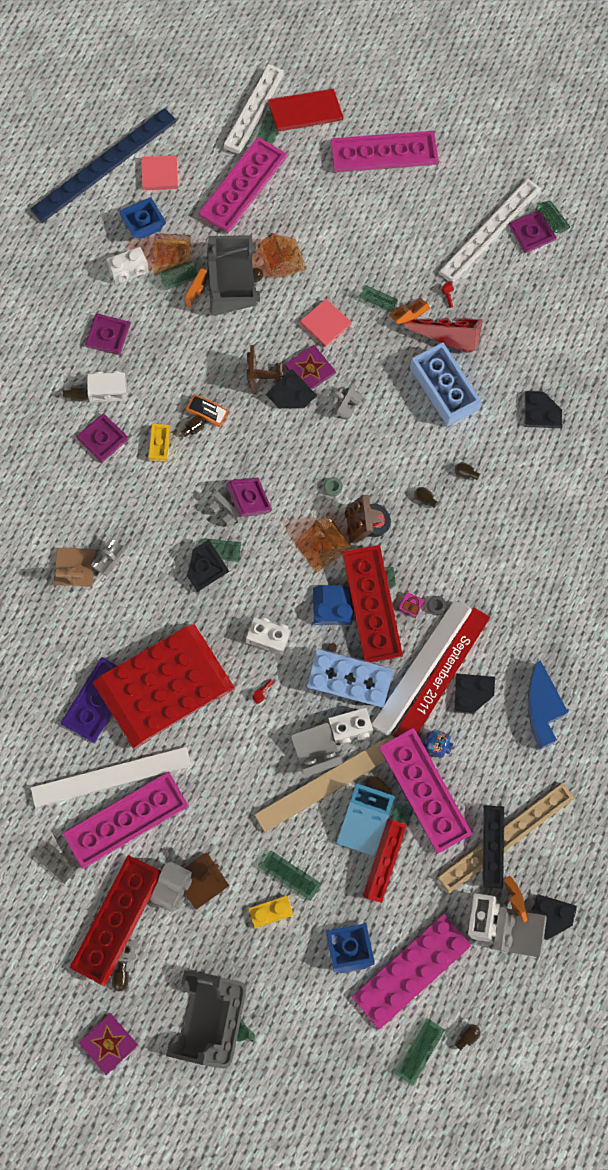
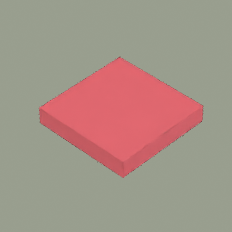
M177 155L142 157L143 190L178 189Z
M325 299L300 321V324L326 347L351 325V321Z

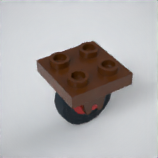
M361 495L345 508L347 536L351 544L358 543L366 536L380 537L391 526V518L388 511L379 504H370L369 495Z

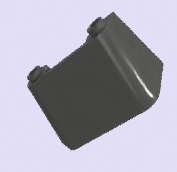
M252 235L208 237L207 268L211 315H220L256 306L257 302H260V291H256V287H254L252 256L256 253V243L252 242Z
M184 970L182 989L184 992L191 994L183 1034L182 1036H174L170 1040L166 1056L204 1066L228 1068L234 1056L246 996V986L240 981Z

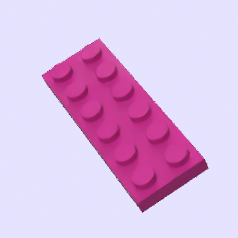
M434 131L331 138L334 172L438 165L439 161Z
M257 137L200 210L199 217L229 234L287 158V153Z
M414 728L378 747L437 854L472 835L469 826Z
M167 772L64 832L63 835L82 869H85L187 809L189 805L170 772Z
M443 914L356 992L352 998L380 1030L471 947V944L446 915Z

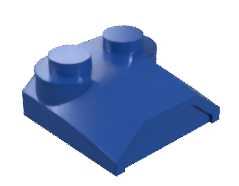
M152 197L119 210L125 227L134 238L143 239L159 232L166 224Z
M323 585L313 588V625H352V600L349 587L343 585Z
M366 922L359 925L326 930L334 972H352L366 969L375 964Z

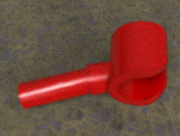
M447 282L441 290L447 298L449 308H453L450 292L454 291V287L451 282Z
M269 679L261 689L254 692L253 700L256 704L266 699L263 693L274 682L272 679Z

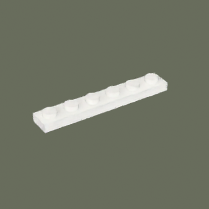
M268 64L224 143V149L239 155L241 154L268 105V99H271L284 75V70Z

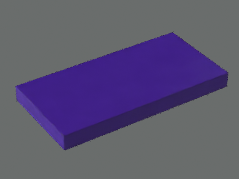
M103 657L100 658L60 723L62 726L94 744L112 716L93 684L101 675L117 667V665Z

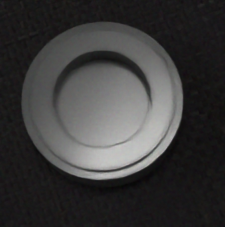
M433 596L428 600L427 609L432 615H441L446 610V601L441 596Z

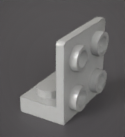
M328 722L291 735L305 777L343 764Z
M499 907L494 949L541 957L547 917L545 915L527 913L528 921L524 923L514 910Z

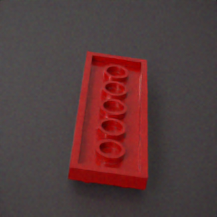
M380 545L342 551L363 659L375 663L403 657Z
M127 855L69 967L70 969L105 987L158 883L161 870Z

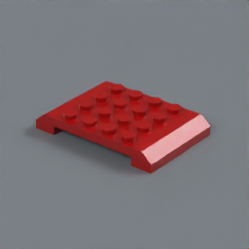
M195 624L182 628L104 673L93 682L133 750L212 701L219 700L235 690L234 685Z

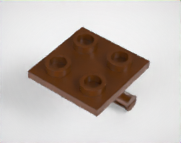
M250 345V352H247L248 369L246 375L248 388H252V393L256 394L257 379H275L276 384L285 374L283 373V363H280V369L279 364H275L276 372L257 369L254 345Z
M207 853L184 868L192 872L190 877L192 883L188 890H184V893L196 910L229 887L225 877L218 869L220 866L218 863L215 864Z

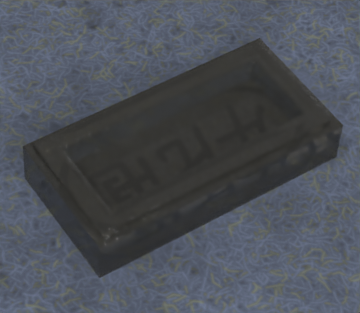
M47 842L35 856L40 863L64 884L78 870V867L50 842Z

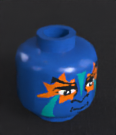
M436 729L432 730L431 733L427 732L423 742L427 753L438 758H443L446 753L450 754L453 743L450 742V735Z

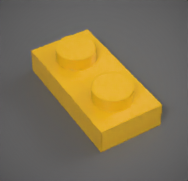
M152 424L149 461L168 462L171 425Z
M288 896L248 908L255 929L294 916Z

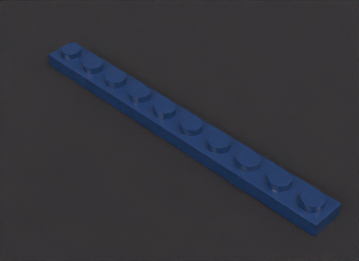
M165 108L30 208L31 212L41 223H44L175 124L176 119Z

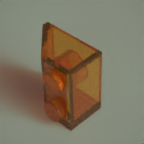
M155 234L153 239L154 274L189 276L192 235Z
M271 233L258 244L260 256L270 276L280 278L307 269L296 239Z
M330 517L317 520L295 542V545L317 573L340 558L342 551H347L352 546Z

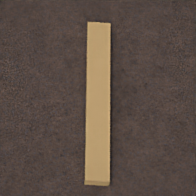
M388 736L343 764L256 813L255 817L263 831L267 832L385 763L386 761L378 747L394 739L393 736Z
M563 782L504 826V852L574 799V796ZM483 843L437 877L448 894L482 869Z

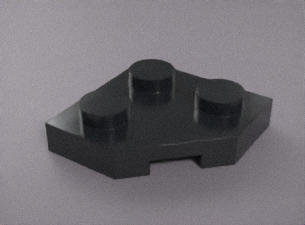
M293 369L265 394L278 408H305L317 396Z
M525 391V427L561 429L562 409L545 392Z
M209 539L192 550L187 577L197 592L230 572Z
M456 673L454 713L474 714L492 699L495 691V677Z
M540 894L536 895L532 913L547 917L544 940H549L573 926L577 909L576 905Z

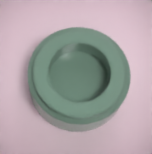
M331 477L325 481L324 491L327 495L335 497L342 492L343 485L338 478Z

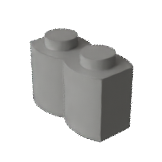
M173 862L166 863L161 871L150 901L170 912L177 908L179 909L185 899L183 897L184 890H188L192 883L190 878L192 872Z

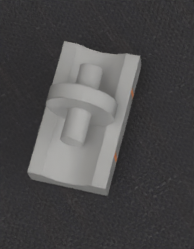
M352 384L345 391L339 388L338 391L332 390L329 396L333 399L331 404L334 406L337 404L332 413L333 417L337 418L340 416L346 420L351 418L354 410L347 406L348 402L356 406L362 398L355 391L357 386Z
M217 491L213 495L214 500L209 505L210 511L215 515L222 509L227 513L221 520L227 527L235 522L239 523L242 518L239 517L230 494L224 498Z
M110 538L92 562L91 567L108 576L127 548Z

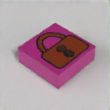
M407 592L399 607V611L416 618L424 600Z

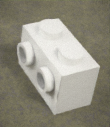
M141 247L107 259L108 268L115 284L149 272L147 260Z
M113 371L111 373L94 372L87 374L90 402L127 401L125 372Z
M254 617L246 643L283 655L291 635V630L284 624L277 623L276 625L270 623V620L264 617H259V619Z
M367 708L328 718L335 744L339 743L340 746L351 743V739H367L370 737L369 734L373 732Z
M474 893L468 935L472 939L493 942L497 928L496 918L499 914V907H501L495 896Z

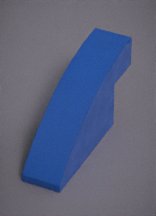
M540 660L534 665L529 682L528 714L534 738L541 750L557 741L549 723L564 717L568 710Z

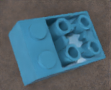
M356 783L336 844L375 857L395 796Z

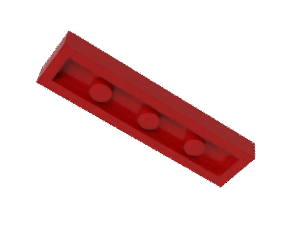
M387 819L363 893L364 898L380 903L383 902L407 827L406 824Z

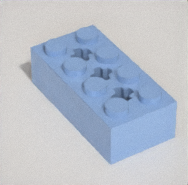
M444 343L411 359L410 370L447 427L479 410L482 401Z
M318 648L307 687L384 708L394 668ZM330 667L334 668V672L337 673L336 676L333 675V678H330L329 674L326 673V670H330ZM353 673V677L356 680H352V683H349L345 675ZM372 678V682L375 685H371V688H368L364 680Z

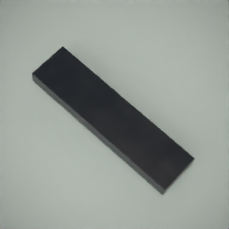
M484 805L482 888L503 889L504 806Z

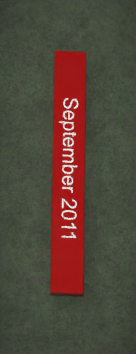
M475 607L473 608L395 732V737L413 728L418 735L491 617Z

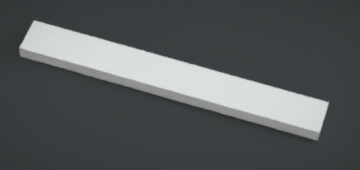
M527 178L439 271V274L453 284L540 192L541 188Z
M454 600L384 705V708H382L372 723L374 729L387 736L391 734L471 613L470 607Z
M187 747L31 787L34 806L38 808L192 766Z

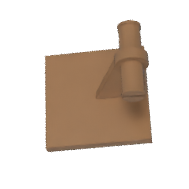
M57 548L54 585L93 587L94 568L91 567V564L95 560L96 550Z

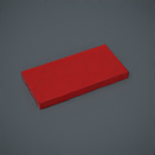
M334 88L268 99V106L277 132L343 120V114Z

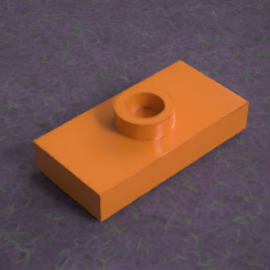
M202 268L199 270L184 296L187 306L192 307L198 295L201 296L203 294L204 285L208 279L207 270Z

